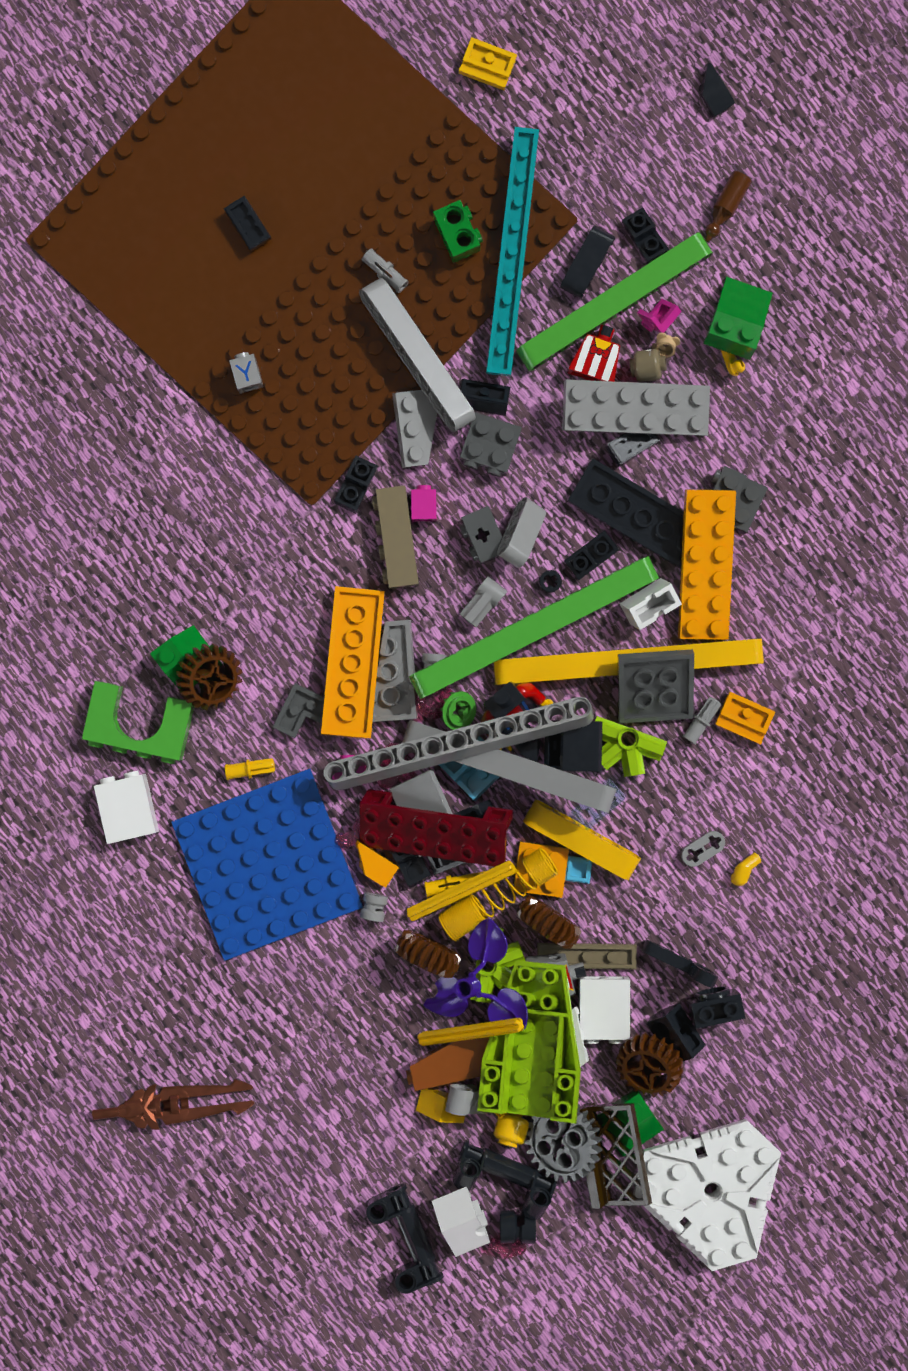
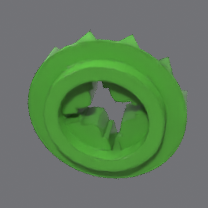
M464 691L450 692V696L443 699L445 703L443 708H440L442 711L440 719L444 721L446 727L452 730L469 726L476 714L474 698ZM456 705L461 707L458 710V715L453 713L456 710Z

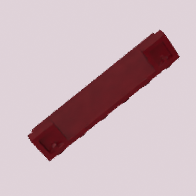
M368 789L360 802V842L369 848L493 867L506 862L507 829L513 819V810L488 806L483 818L414 809L390 805L392 802V792Z

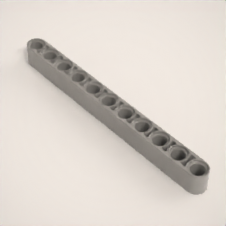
M576 697L336 760L325 766L324 777L333 789L344 790L581 728L592 722L594 717L592 706L587 698ZM580 708L587 709L584 715L579 716L575 714ZM559 714L563 716L558 722L551 721L554 715ZM531 721L538 722V725L534 728L526 727ZM505 728H513V732L511 734H502V731ZM481 734L489 735L485 741L477 740ZM458 740H463V741H465L464 744H463L461 747H459V748H454V747H453V745H454V743H455L456 741H458ZM432 747H440L436 754H429V750ZM407 754H416L412 760H404ZM386 759L391 760L388 766L380 767L382 761ZM360 766H367L363 773H356ZM342 772V776L339 779L332 780L335 773Z

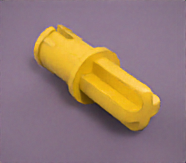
M272 758L256 761L247 759L243 763L225 764L227 780L248 776L251 779L254 775L275 772V763Z

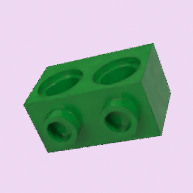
M458 200L433 211V219L453 263L480 251V243L483 240L478 228L473 229L470 220L473 217L467 205L463 207L461 200ZM450 215H457L461 220L457 224H451L447 218ZM461 237H467L471 243L463 247L457 241Z

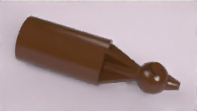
M739 171L731 173L713 206V223L708 224L705 228L706 242L717 237L720 233L719 226L735 214L752 183V180L747 175Z

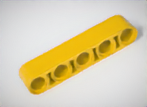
M535 799L523 819V822L532 829L625 880L630 879L641 860L632 851L542 801Z

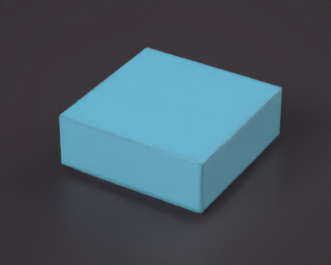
M568 855L565 880L590 884L592 861L584 857Z

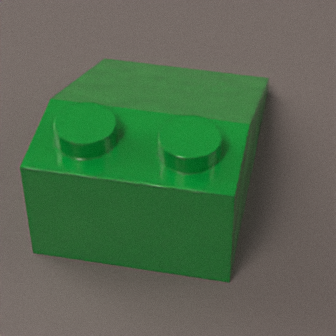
M726 276L703 344L750 360L756 351L763 331L773 293Z

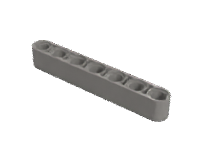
M379 278L360 289L359 295L363 304L449 430L456 432L474 421L476 416L473 408L388 283L383 278Z

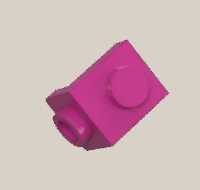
M661 299L650 313L639 309L637 314L642 319L641 325L650 332L655 330L659 333H664L682 311L677 305Z

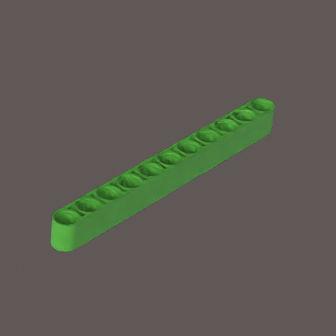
M646 556L410 675L409 679L419 699H422L657 580L659 576L649 556Z

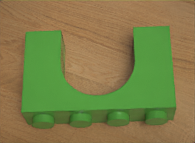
M100 681L94 682L82 736L83 740L89 741V746L103 748V744L113 746L112 751L127 754V750L137 751L136 756L151 759L152 755L161 757L162 762L175 764L176 760H183L194 711L192 703L168 697L163 721L157 733L146 740H135L128 737L118 724L117 713L123 686Z

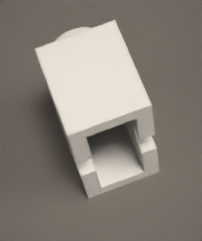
M662 578L619 603L629 623L639 630L656 621V618L662 614L666 615L682 605L672 584Z

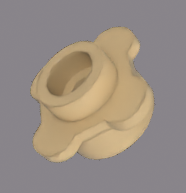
M665 333L657 334L656 343L652 345V349H657L660 352V356L671 357L675 355L676 346L680 345V339Z

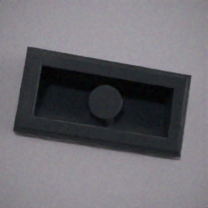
M462 379L460 391L474 411L506 416L511 387Z

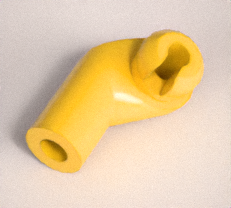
M720 350L730 375L738 376L744 372L745 364L742 360H737L734 354Z
M752 853L736 865L734 873L731 875V882L737 886L745 885L749 880L752 869L761 863L760 856Z

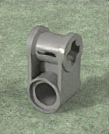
M450 1085L445 1108L448 1113L459 1116L487 1113L477 1111L479 1088L476 1085Z

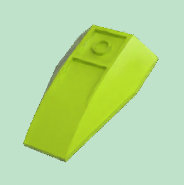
M516 960L506 988L516 990L523 997L528 1011L527 1025L519 1033L491 1036L489 1038L482 1058L477 1111L498 1114L512 1113L550 1118L552 1121L576 1123L581 1069L566 966Z

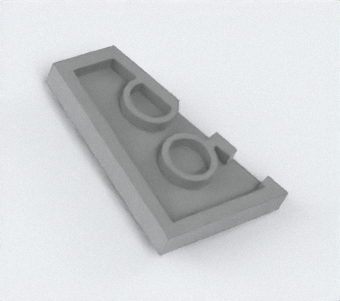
M422 390L393 393L402 468L428 465L437 411Z

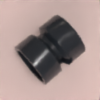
M500 1210V1244H514L516 1240H519L521 1244H536V1220L527 1218L522 1210L519 1214H516L514 1210Z

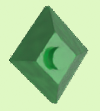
M192 625L167 640L150 654L167 677L176 685L175 681L180 679L176 675V671L183 669L179 662L187 661L185 654L193 655V648L195 647L201 651L202 644L210 646L196 627ZM218 660V666L221 667L223 664ZM193 680V686L199 683L198 681Z
M634 1090L613 1103H634L641 1144L664 1130L639 1091L634 1093ZM627 1110L619 1111L616 1117L627 1125L629 1122ZM603 1112L597 1114L599 1122L604 1126L609 1118ZM613 1122L608 1127V1130L618 1138L622 1130ZM625 1134L621 1142L631 1150L633 1141ZM616 1147L622 1155V1157L626 1156L624 1152H622L618 1147Z

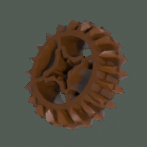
M211 643L210 647L202 644L201 651L196 647L193 648V655L185 654L187 661L179 662L183 669L176 671V675L180 679L175 681L176 685L181 687L178 691L184 696V700L187 703H192V706L195 708L201 706L203 710H208L209 706L217 710L218 703L226 706L225 700L227 698L234 700L231 694L233 691L240 692L236 684L243 682L238 676L243 671L238 667L240 661L234 658L235 654L232 651H227V648L224 646L218 648L214 643ZM218 660L223 662L225 674L219 671ZM193 680L200 683L201 693L195 692Z
M527 896L517 911L518 917L523 922L564 949H571L577 943L582 933L575 923L533 896Z
M403 930L396 942V953L425 971L444 978H453L455 972L457 973L461 961L460 955L451 948L427 936L411 930Z
M646 1032L641 1036L636 1033L630 1040L626 1039L623 1045L620 1046L616 1057V1071L620 1072V1079L627 1080L626 1087L633 1086L634 1093L640 1090L644 1096L650 1093L653 1098L658 1094L664 1096L667 1092L671 1093L680 1083L684 1067L682 1066L683 1059L679 1057L680 1051L673 1050V1043H665V1037L660 1040L656 1037V1034L649 1037Z

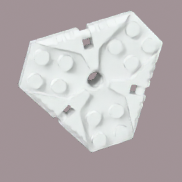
M747 1119L700 1132L701 1137L695 1139L686 1136L643 1150L652 1204L644 1207L669 1231L673 1230L676 1233V1237L711 1271L755 1259L758 1255L765 1218L768 1212L765 1207L767 1201L771 1199L781 1152ZM704 1147L705 1153L697 1155L695 1149ZM710 1183L717 1184L714 1192H704L706 1185ZM635 1184L633 1195L637 1198H643L642 1190ZM750 1197L757 1198L756 1205L749 1204ZM686 1217L689 1221L683 1226L679 1222Z

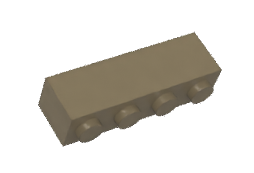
M403 485L376 489V496H372L374 511L379 510L380 520L375 521L377 535H382L383 545H379L380 560L385 559L386 569L382 570L384 584H389V589L418 586L419 581L406 487Z

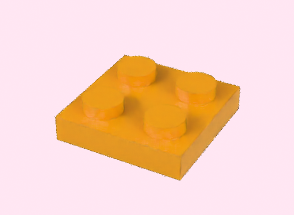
M520 841L516 868L529 885L535 887V883L527 873L522 859L531 855V853L539 848L546 851L558 871V875L547 880L541 886L537 885L536 889H531L525 884L526 893L562 898L569 849ZM515 873L514 888L519 892H524L522 883Z

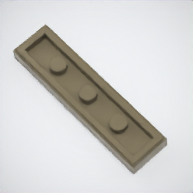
M537 942V955L564 953L566 954L568 965L583 962L585 969H636L637 944L576 943L571 949H564L556 943Z

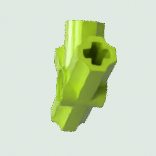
M596 717L595 721L603 722L602 741L607 742L602 746V766L606 771L621 759L624 777L645 774L643 756L660 762L667 741L605 718ZM627 731L635 735V742L630 746L624 745L621 740L623 733Z
M519 941L508 944L505 957L501 961L494 963L491 969L485 970L482 968L476 974V978L481 983L482 993L493 994L494 984L499 989L507 987L512 973L509 967L514 966L516 960L525 961ZM476 960L475 969L480 965L481 960ZM476 996L470 998L471 1000L483 1003H491L492 1000L482 997L477 998Z

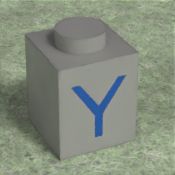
M248 352L235 355V359L229 360L236 387L240 394L264 387L254 354L249 355Z

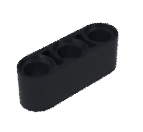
M594 225L559 288L582 299L586 288L588 289L598 267L602 264L609 247L612 246L616 237Z

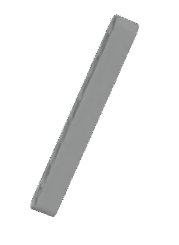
M409 720L402 743L445 731ZM458 740L454 743L453 747L459 748L465 741ZM432 747L429 753L436 754L440 747ZM499 749L455 760V762L606 813L610 811L616 789Z

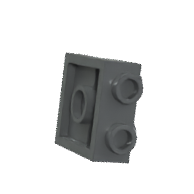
M475 412L476 419L471 423L460 460L464 461V466L472 469H477L478 466L486 468L487 473L493 476L501 477V474L507 475L522 427Z
M724 466L721 471L718 469L715 471L711 483L714 484L712 490L736 491L734 528L747 533L768 487Z

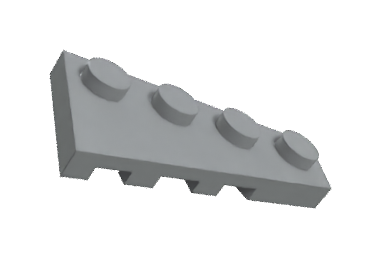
M411 620L387 621L384 625L380 649L381 655L379 666L377 667L372 722L418 719L417 694L409 679V676L415 673Z

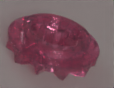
M446 686L430 694L440 695L438 699L442 705L433 704V706L431 705L433 700L429 695L419 699L416 694L418 711L429 719L441 718L442 711L440 708H443L445 703L443 699L448 698L450 692L453 691L449 686Z

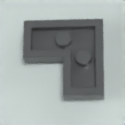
M294 683L273 728L296 738L306 716L322 724L324 697Z

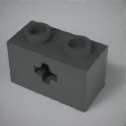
M486 506L461 517L462 524L459 525L464 539L469 537L472 546L469 547V551L473 560H479L482 565L500 557L497 555V550L503 537L490 507ZM478 531L488 532L487 542L483 543L481 539H476Z

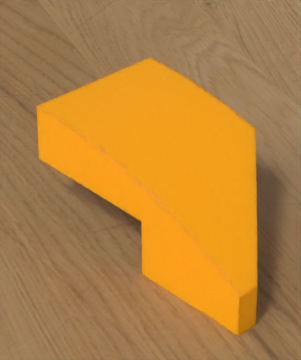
M357 840L355 844L360 859L359 867L363 870V874L386 888L399 867Z

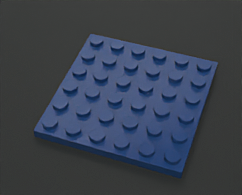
M311 768L171 822L224 961L364 907Z

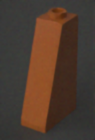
M490 1037L444 1043L410 1062V1069L406 1070L408 1084H413L414 1090L418 1091L480 1077L482 1058Z

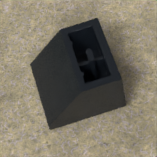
M592 721L589 725L546 736L544 765L562 771L601 772L603 722Z

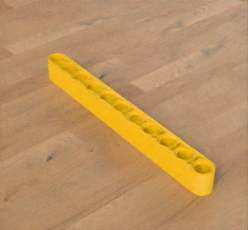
M762 638L497 660L493 662L495 685H503L509 682L520 684L618 675V654L693 649L694 669L764 663Z

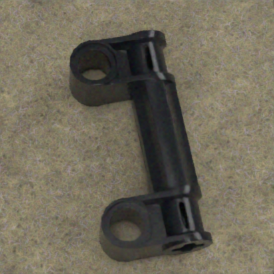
M468 1140L464 1141L453 1176V1183L456 1188L467 1187L468 1190H471L483 1170L526 1188L527 1192L522 1206L524 1215L531 1220L542 1218L551 1203L557 1185L554 1177L547 1178L546 1175L539 1173L536 1168L495 1153L488 1148L481 1149L471 1145Z
M406 1183L396 1185L383 1193L373 1196L366 1205V1215L370 1222L381 1224L396 1217L414 1261L400 1266L395 1272V1286L403 1294H409L425 1286L435 1284L444 1278L443 1273L439 1272L434 1260L436 1255L433 1252L415 1205L411 1203L408 1197ZM374 1205H381L384 1211L376 1215L370 1209ZM402 1275H410L413 1279L407 1284L402 1283L399 1280Z

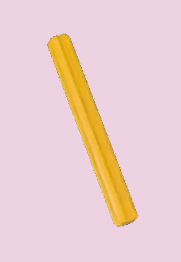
M509 860L407 908V917L411 921H416L516 873L515 866Z
M512 1018L424 1031L419 1033L417 1038L419 1045L428 1046L519 1033L524 1030V1025L521 1018Z

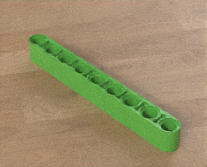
M700 232L692 235L521 345L516 350L518 356L529 372L535 370L534 367L536 365L546 363L555 357L554 354L558 351L563 352L576 343L575 340L581 337L583 339L587 334L597 330L596 327L600 324L605 325L616 318V314L620 311L625 312L636 305L637 301L642 297L645 299L658 291L657 288L662 284L664 286L678 278V274L684 271L686 273L698 265L699 261L704 257L705 259L709 258L713 254L712 250Z

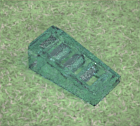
M609 777L603 784L616 789L614 795L616 798L612 801L610 811H612L625 800L626 795ZM579 804L571 812L587 830L608 814L603 811L597 814L593 808ZM584 808L593 816L589 823L579 813Z

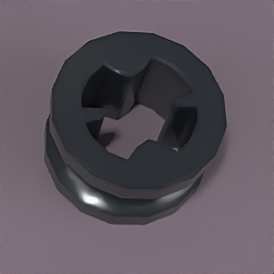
M554 570L545 571L539 580L542 590L548 593L557 591L562 583L560 574ZM547 575L549 577L555 576L557 578V581H555L557 586L554 588L551 585L546 587L544 585V582H546L544 577Z

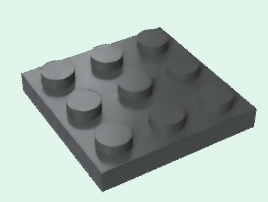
M693 649L618 654L619 724L693 719Z

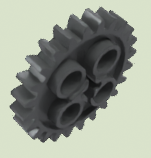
M578 1104L576 1123H571L570 1129L568 1128L569 1123L557 1121L559 1124L558 1128L550 1118L531 1116L532 1119L528 1120L530 1128H528L527 1136H530V1138L525 1140L524 1144L530 1145L531 1149L526 1153L534 1154L535 1157L531 1163L539 1162L538 1171L545 1168L546 1177L548 1178L554 1174L556 1182L562 1177L564 1183L571 1179L575 1182L581 1177L584 1178L595 1168L594 1164L600 1160L596 1154L601 1152L602 1148L596 1144L602 1141V1138L595 1136V1133L600 1128L592 1127L591 1124L595 1119L591 1118L588 1120L586 1118L588 1110L582 1113L579 1112L580 1104ZM575 1132L579 1134L581 1141L576 1138ZM545 1141L549 1143L551 1149L546 1146ZM566 1154H568L571 1157L572 1162L568 1160Z

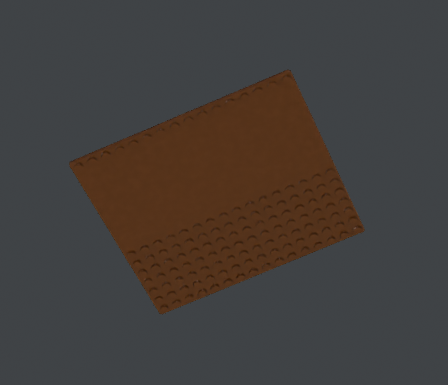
M249 0L27 237L26 242L309 505H315L351 466L355 456H360L395 419L392 394L422 390L360 298L359 290L379 279L377 273L362 261V257L372 248L386 262L390 261L394 265L393 268L409 281L408 285L400 293L396 292L392 286L390 287L441 363L445 365L494 311L511 156L342 0ZM535 178L533 181L522 281L577 223V217ZM242 196L246 197L271 236V240L250 252L223 209ZM461 200L463 207L468 206L473 217L470 220L473 229L478 228L483 242L480 243L479 252L453 263L433 219V211ZM450 215L447 218L451 224H457L461 220L457 215ZM461 237L457 243L465 247L471 241L467 237ZM248 352L249 355L254 354L264 387L240 394L236 387L229 360L235 359L234 356L237 354Z

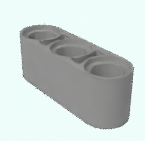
M527 497L522 498L512 513L498 547L497 555L516 568L522 567L530 556L546 516V511Z

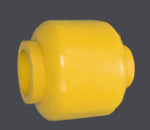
M508 1113L503 1118L498 1117L494 1136L498 1139L499 1144L512 1148H517L518 1145L524 1144L529 1122L522 1118L523 1115Z

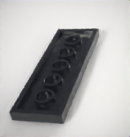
M593 458L567 502L681 569L684 512Z

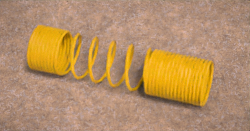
M539 848L531 853V855L522 859V863L534 881L535 887H532L523 879L516 867L515 871L524 888V894L517 891L508 878H505L513 894L514 901L506 898L499 890L497 884H493L501 897L503 908L498 907L489 898L485 889L481 890L490 903L492 915L486 913L480 901L473 894L461 899L439 914V922L447 935L454 941L459 940V938L475 929L481 921L488 917H494V907L503 911L505 908L504 899L510 903H515L514 891L521 896H526L525 884L531 889H536L537 885L541 886L547 880L558 875L557 868L546 851Z

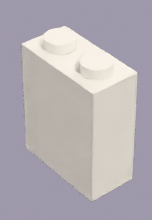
M139 771L125 773V779L115 781L114 776L100 779V784L94 786L107 844L159 832L146 774L139 775Z
M587 976L580 978L578 984V1009L580 1014L578 1017L580 1027L584 1033V1043L597 1044L599 1040H609L611 1044H623L624 1040H630L629 977Z

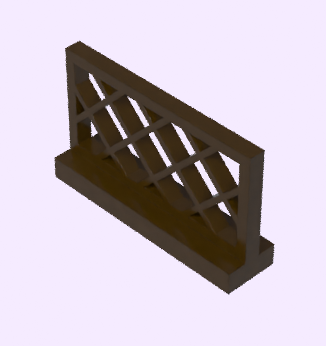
M586 1103L580 1106L579 1112L582 1113L588 1110L586 1116L588 1120L591 1118L595 1119L591 1124L592 1127L600 1128L595 1133V1136L602 1138L605 1135L614 1143L609 1151L602 1145V1141L596 1144L602 1148V1151L596 1154L600 1160L594 1164L595 1168L586 1175L592 1209H601L604 1206H646L652 1204L634 1103L600 1105ZM627 1110L629 1119L627 1125L616 1117L619 1111ZM598 1111L603 1112L609 1118L604 1126L598 1121L596 1113ZM612 1122L622 1130L618 1138L608 1130ZM625 1134L633 1141L631 1150L621 1142ZM616 1147L627 1155L622 1163L612 1154ZM608 1159L618 1168L614 1175L606 1168ZM629 1159L637 1164L638 1172L636 1175L625 1166ZM621 1171L631 1180L627 1188L616 1179ZM612 1184L622 1192L620 1198H612L610 1190ZM634 1184L642 1190L643 1198H637L630 1192Z

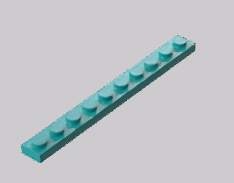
M515 127L486 374L511 377L539 129Z

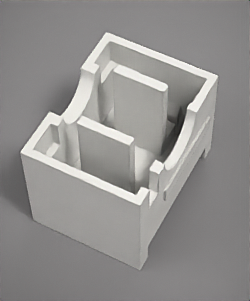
M467 1187L432 1201L441 1233L455 1257L490 1243L485 1228L488 1223L484 1211L481 1210L478 1200L471 1201V1194Z

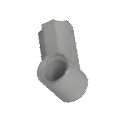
M488 576L476 590V595L468 602L460 615L474 627H477L508 591Z

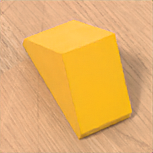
M432 1088L421 1090L416 1107L417 1112L444 1123H464L465 1116L454 1115L445 1110L448 1098L447 1092Z

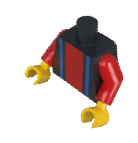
M509 682L483 704L485 712L481 722L534 709L537 705L542 707L553 704L554 702L551 699H546L532 683L517 685ZM511 727L505 728L502 734L504 735ZM511 746L506 747L511 752Z

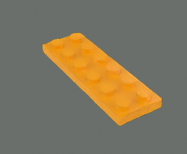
M685 489L680 601L682 605L679 606V639L729 640L736 506L735 490Z
M335 586L321 735L371 739L385 591Z

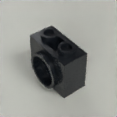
M727 986L705 989L696 992L695 997L686 998L691 1022L696 1029L746 1019L741 994L735 988L729 989Z

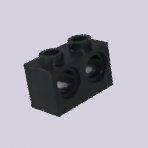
M680 1003L661 1009L646 1022L658 1039L661 1040L665 1037V1043H673V1050L680 1051L679 1057L683 1061L693 1059L706 1046Z

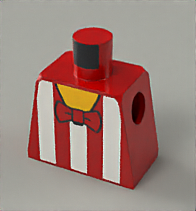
M601 325L597 337L587 334L567 373L589 381L614 382L620 350L619 344L611 342L615 329Z

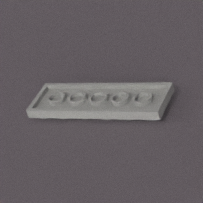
M564 380L562 430L708 436L710 386Z

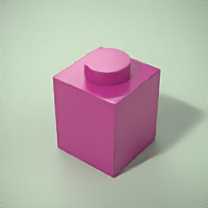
M418 485L416 489L411 490L412 522L437 521L436 489H431V485Z

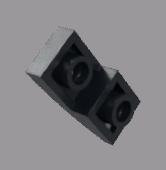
M643 207L622 219L625 229L646 264L669 251V248L656 231V225Z
M356 455L334 499V504L356 514L373 480L378 465Z
M604 530L569 556L564 562L576 578L580 580L620 549L607 531Z

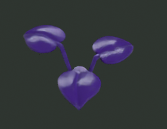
M487 918L481 921L469 938V954L475 960H482L480 965L473 972H470L469 977L439 978L435 982L438 989L437 995L434 998H427L424 1002V1007L442 1016L455 1017L466 1011L468 1008V998L475 996L477 998H488L493 1000L488 1007L490 1022L521 1018L525 1029L528 1011L523 997L511 988L501 989L497 997L493 994L482 993L481 983L476 978V974L486 965L487 961L497 963L507 953V939L492 919Z

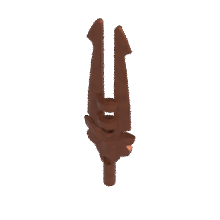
M234 1079L233 1083L228 1086L188 1085L163 1087L160 1094L155 1095L157 1085L154 1084L149 1086L146 1092L143 1089L136 1090L129 1100L118 1107L92 1110L93 1120L121 1117L132 1121L137 1128L145 1129L149 1125L151 1129L159 1130L157 1119H162L165 1125H170L230 1110L239 1115L252 1107L255 1102L251 1100L189 1108L188 1098L252 1090L253 1086ZM178 1099L181 1101V1109L178 1107ZM161 1101L163 1102V1105H164V1110H163V1112L161 1111V1107H160Z

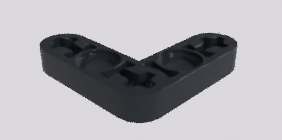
M647 939L642 947V952L688 973L695 981L712 989L714 988L718 976L711 969L682 955L679 956L673 951Z

